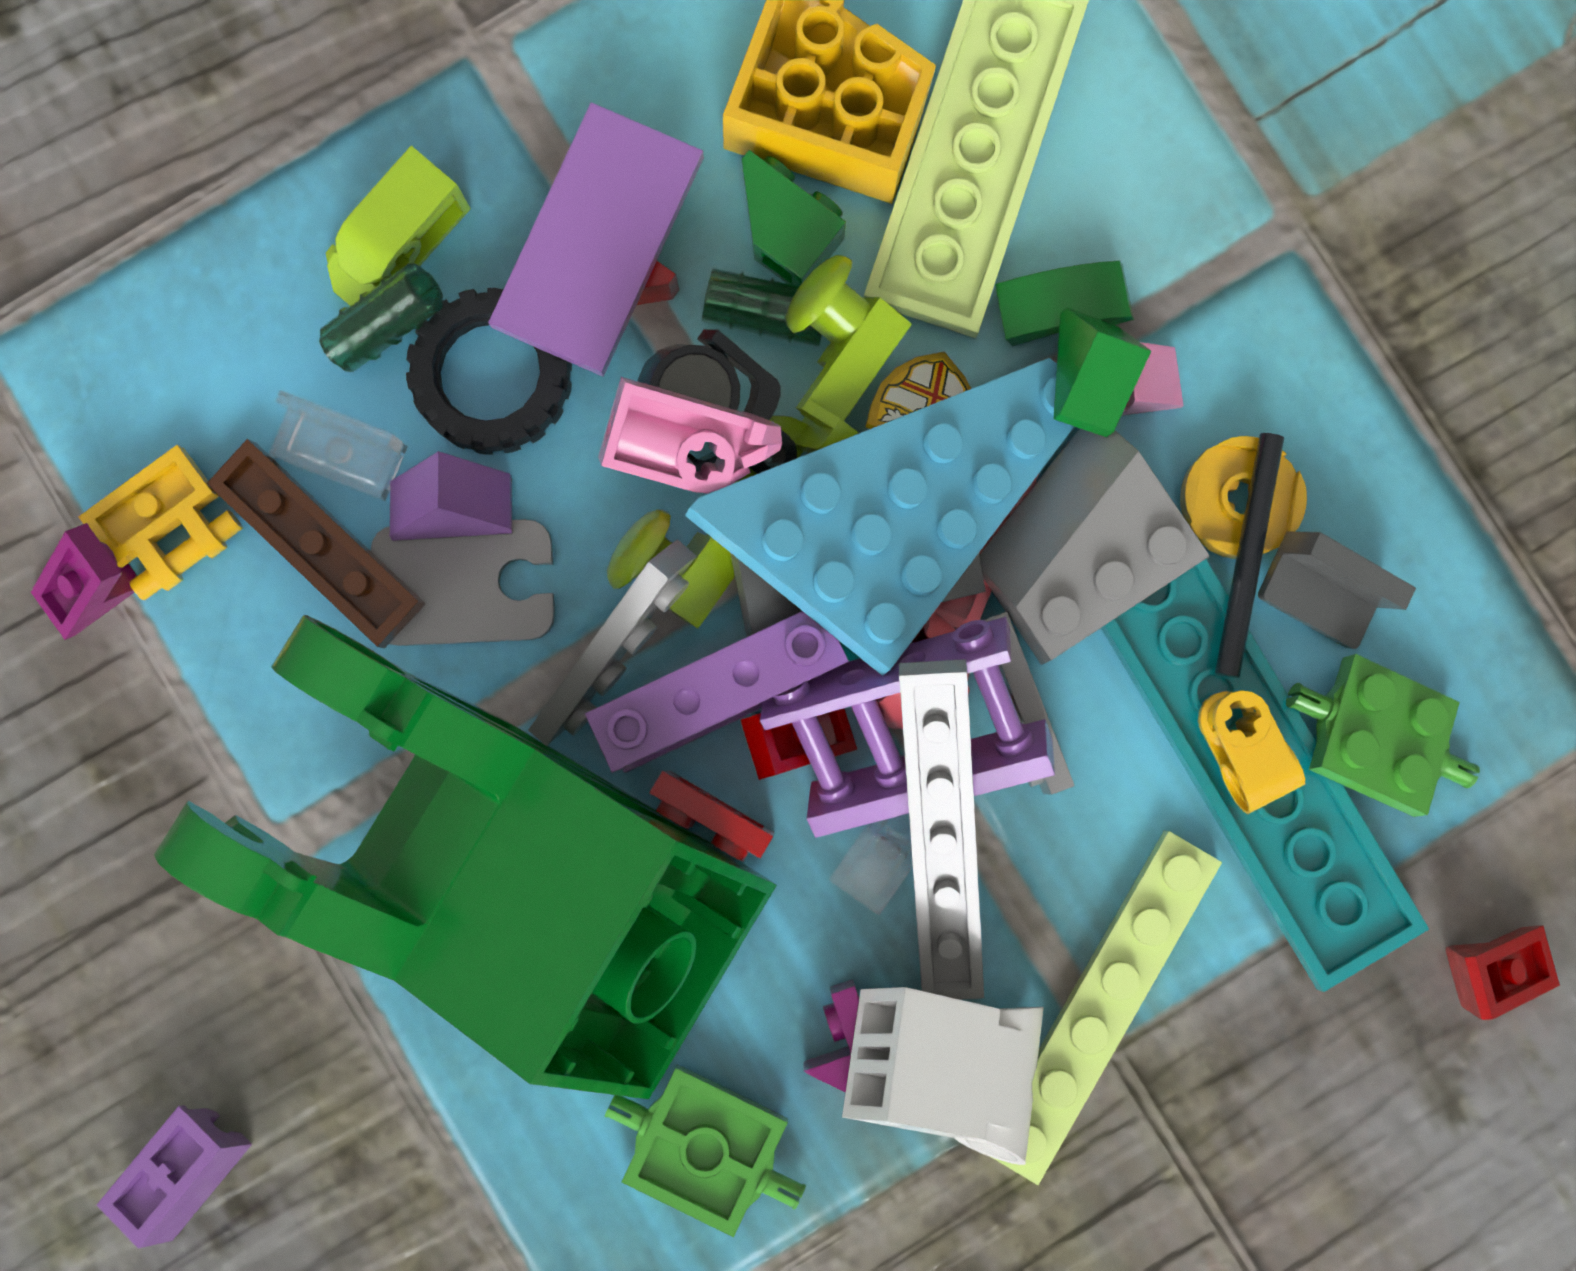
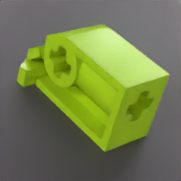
M413 146L406 150L349 214L336 235V246L332 244L325 253L333 291L352 308L370 309L397 315L404 306L394 295L471 209L458 185Z

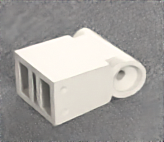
M907 987L861 989L842 1118L954 1137L965 1146L992 1158L1012 1164L1025 1165L1033 1102L1032 1081L1037 1068L1044 1007L998 1009Z

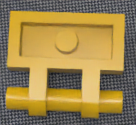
M175 445L78 516L83 524L87 523L100 542L110 547L116 557L118 567L122 568L136 557L139 558L146 570L132 579L129 584L138 597L144 601L162 588L166 591L171 590L184 580L183 572L205 556L211 559L228 548L226 541L243 529L239 520L230 510H226L211 522L205 518L200 510L217 499L219 495L207 484V478L188 452L179 445ZM182 524L191 537L165 555L157 542Z

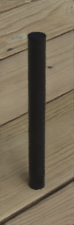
M1261 433L1259 435L1215 674L1240 678L1284 443V437L1272 433Z

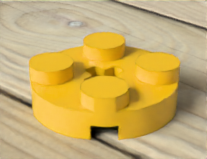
M1232 437L1207 449L1189 467L1182 482L1180 507L1183 517L1201 544L1209 551L1230 559H1236L1244 514L1235 511V505L1228 501V492L1237 490L1239 482L1249 484V493L1258 437ZM1283 450L1263 554L1278 548L1286 531L1295 532L1299 528L1306 510L1307 490L1300 471L1296 472L1292 463L1284 457L1287 454Z

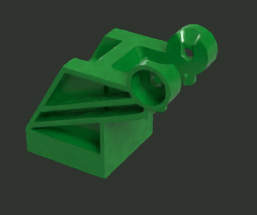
M303 615L271 668L301 691L369 730V737L388 750L394 752L400 746L415 754L411 763L356 852L341 864L331 863L294 852L264 830L236 815L224 823L212 813L190 801L186 802L156 850L154 856L157 863L171 876L193 891L234 912L257 919L278 936L286 937L306 947L395 981L529 1084L650 1099L777 884L552 747L546 746L540 740L505 719L404 671L338 630L308 615Z

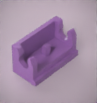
M185 1105L178 1106L97 1203L98 1208L137 1248L173 1241L251 1147L252 1143L242 1133L233 1131L225 1133L214 1125V1122L220 1116L217 1112L207 1108L188 1109Z

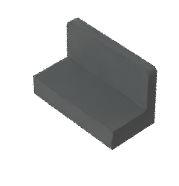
M1286 531L1258 591V598L1346 648L1356 649L1364 637L1376 608L1406 610L1416 587L1321 532Z

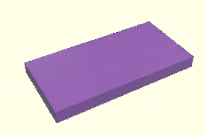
M591 102L488 322L491 328L604 377L704 159L703 150Z

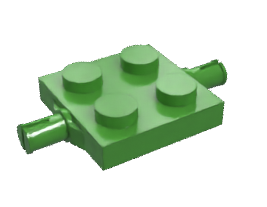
M1353 654L1342 658L1335 684L1326 696L1303 686L1301 683L1294 684L1288 692V695L1292 697L1286 699V706L1309 715L1317 721V743L1309 766V770L1413 817L1428 815L1437 781L1441 776L1467 789L1472 787L1478 779V776L1472 775L1480 773V768L1477 764L1459 758L1449 751V739L1460 702L1362 656Z
M678 1064L664 1093L651 1104L649 1109L623 1096L614 1095L604 1117H609L638 1132L636 1135L635 1153L621 1183L733 1238L746 1210L762 1193L792 1207L794 1210L799 1204V1198L803 1196L806 1188L805 1184H801L773 1170L774 1151L788 1124V1118Z

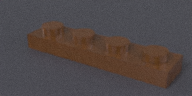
M246 439L207 482L228 505L377 647L386 648L426 604L256 442Z

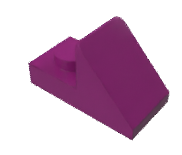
M85 523L64 532L31 590V594L64 640L76 636L135 593L129 582L137 575L129 564L122 568L118 567L113 551L107 544L100 542L89 525Z
M853 979L831 986L830 992L834 1003L823 1006L834 1042L846 1039L848 1046L803 1062L806 1074L845 1093L859 1004V996Z

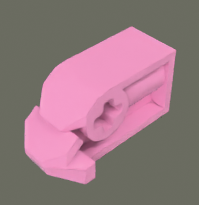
M621 377L598 458L601 466L692 492L709 494L740 480L751 473L748 467L760 463L780 451L782 446L781 426L748 412H740ZM709 442V448L717 456V460L715 463H704L700 472L696 471L695 465L687 455L690 450L701 451L704 443Z

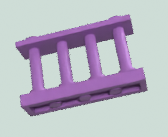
M802 611L585 713V716L611 772L614 773L622 769L624 773H627L762 709L764 701L847 663L848 659L839 640Z
M1006 617L988 622L984 620L971 621L961 625L953 632L911 643L891 670L883 676L859 658L763 702L760 722L764 730L792 723L818 779L811 782L806 818L815 838L909 813L905 756L899 754L876 699L900 693L899 663L966 659L967 674L973 672L997 731L971 739L974 796L1055 775L1053 738L1046 720L1043 719L1028 724L1020 722L998 666L1011 662L1010 626ZM851 706L876 765L845 772L841 771L817 716Z

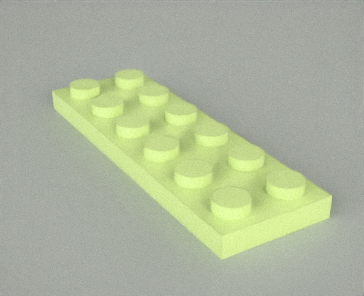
M963 0L863 297H881L900 314L973 338L977 337L1089 0Z

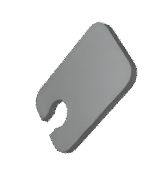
M526 519L512 520V534L398 541L391 540L389 526L379 531L372 541L371 552L426 603L389 643L390 645L411 646L534 640L547 634L554 624L555 604L553 593L534 594L528 599L518 601L508 598L500 586L502 571L505 566L513 561L525 560L534 565L553 564L551 536L546 528L536 521Z

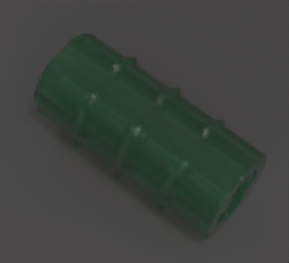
M408 263L393 275L382 278L381 284L370 292L360 294L358 301L349 307L340 309L339 315L320 328L319 343L323 352L333 364L338 365L342 370L346 372L356 371L368 361L381 357L382 351L391 345H397L402 342L403 336L413 329L418 330L423 327L424 321L443 309L442 291L429 272L425 271L418 264Z
M712 268L704 300L703 322L729 327L730 331L735 328L758 333L760 337L767 335L785 339L789 343L794 341L817 347L820 346L822 337L810 325L797 333H793L787 327L786 313L799 286L776 282L773 278L767 280L745 275L743 271L736 273Z

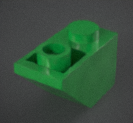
M748 150L742 158V169L754 260L797 291L810 273L825 260L829 259L843 242L846 221L841 218L843 212L826 195L815 191L811 196L793 182L795 180L793 173L779 160L771 156H767L762 160L752 151Z

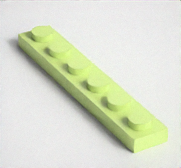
M1163 831L1039 1048L1037 1068L1032 1081L1033 1102L1025 1165L1012 1164L995 1159L996 1161L1039 1185L1221 866V861L1172 832Z

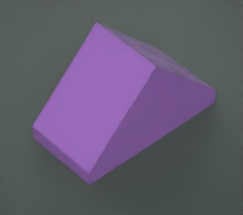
M438 451L390 481L389 536L392 541L512 534V477L510 473Z

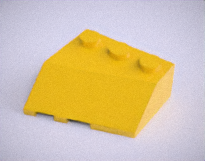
M766 0L723 113V148L741 155H745L750 150L762 160L767 156H771L783 163L790 171L893 204L912 150L936 65L880 25L874 24L870 26L844 8V0Z

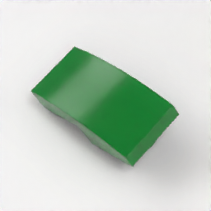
M1120 260L1062 267L995 284L1005 339L1012 347L1059 333L1060 313L1066 308L1113 325L1134 320L1124 268Z

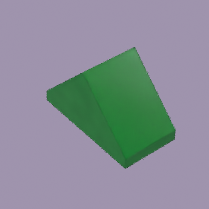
M1069 308L1063 310L1060 313L1053 419L1106 438L1115 431L1152 351L1118 326Z

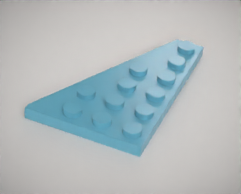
M1047 358L701 496L690 506L685 516L883 676L891 670L1074 428L1072 425L1053 419L1057 363L1051 358Z

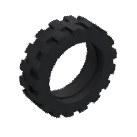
M487 288V292L477 293L475 289L465 290L458 293L459 299L451 303L445 299L433 308L436 313L429 321L423 318L417 326L415 333L418 335V338L414 345L409 344L406 360L410 363L409 372L406 373L408 389L413 393V402L420 414L440 435L457 447L472 449L476 453L493 455V451L503 450L505 453H511L521 450L520 445L529 441L535 443L545 436L544 430L551 423L555 425L564 412L562 406L565 399L569 400L572 387L570 381L572 363L534 347L538 355L540 375L534 393L522 408L505 418L484 421L465 416L451 405L443 391L441 370L446 353L460 336L476 327L489 325L488 322L504 290L499 288Z

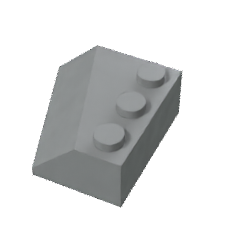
M1079 428L979 556L983 579L1004 610L1008 612L1010 619L1040 664L1043 665L1193 568L1210 555L1143 456L1117 431H1114V433L1106 438Z

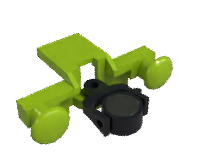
M835 255L825 260L810 273L797 289L785 317L787 327L793 333L800 332L810 325L830 341V344L817 361L824 368L796 406V409L804 416L802 421L791 416L773 415L781 396V385L778 380L718 329H703L697 340L705 346L674 344L665 347L650 357L642 368L638 382L737 410L740 404L741 386L735 368L748 377L751 389L744 412L757 415L781 426L782 446L780 451L769 457L772 459L770 462L762 461L748 467L751 473L736 482L799 458L803 452L812 453L859 434L844 420L912 325L911 322L881 297L862 298L845 283L852 268V260L843 255ZM713 451L699 459L690 453L687 455L695 465L696 471L699 472L704 463H715L717 460V456ZM657 509L647 512L621 538L606 570L608 581L613 589H620L634 578L636 579L652 558L673 543L665 537L671 520V515L668 511ZM697 532L687 545V548L696 555V558L682 575L689 582V585L668 610L683 621L699 629L735 575L730 552L708 534L704 535Z

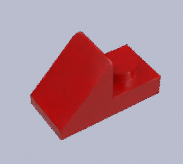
M845 708L817 716L835 757L857 750ZM761 713L740 720L759 780L810 765V761L792 723L764 730L760 722Z
M1543 925L1521 927L1487 943L1451 945L1446 947V954L1460 1004L1464 1009L1481 1020H1493L1560 986Z

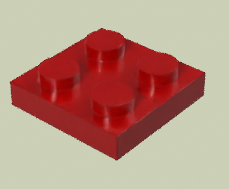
M662 771L649 792L662 800L656 809L657 812L686 829L693 827L697 821L713 830L716 834L711 843L744 862L749 852L761 859L774 836V831L672 771Z

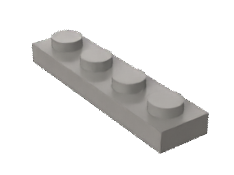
M678 539L646 564L528 729L546 746L565 730L574 736L588 722L585 713L597 708L590 702L597 692L604 696L626 671L627 667L620 662L621 658L627 651L634 655L657 629L658 626L650 620L659 608L666 612L687 589L689 582L682 575L696 558V555Z

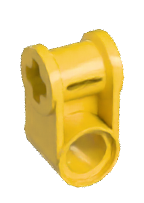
M1222 691L1212 694L1203 702L1198 715L1200 730L1220 767L1222 778L1228 791L1243 812L1250 814L1305 785L1303 769L1293 750L1285 742L1268 705L1262 697L1249 691ZM1240 708L1243 717L1235 722L1237 730L1227 729L1225 721L1233 716L1231 709Z

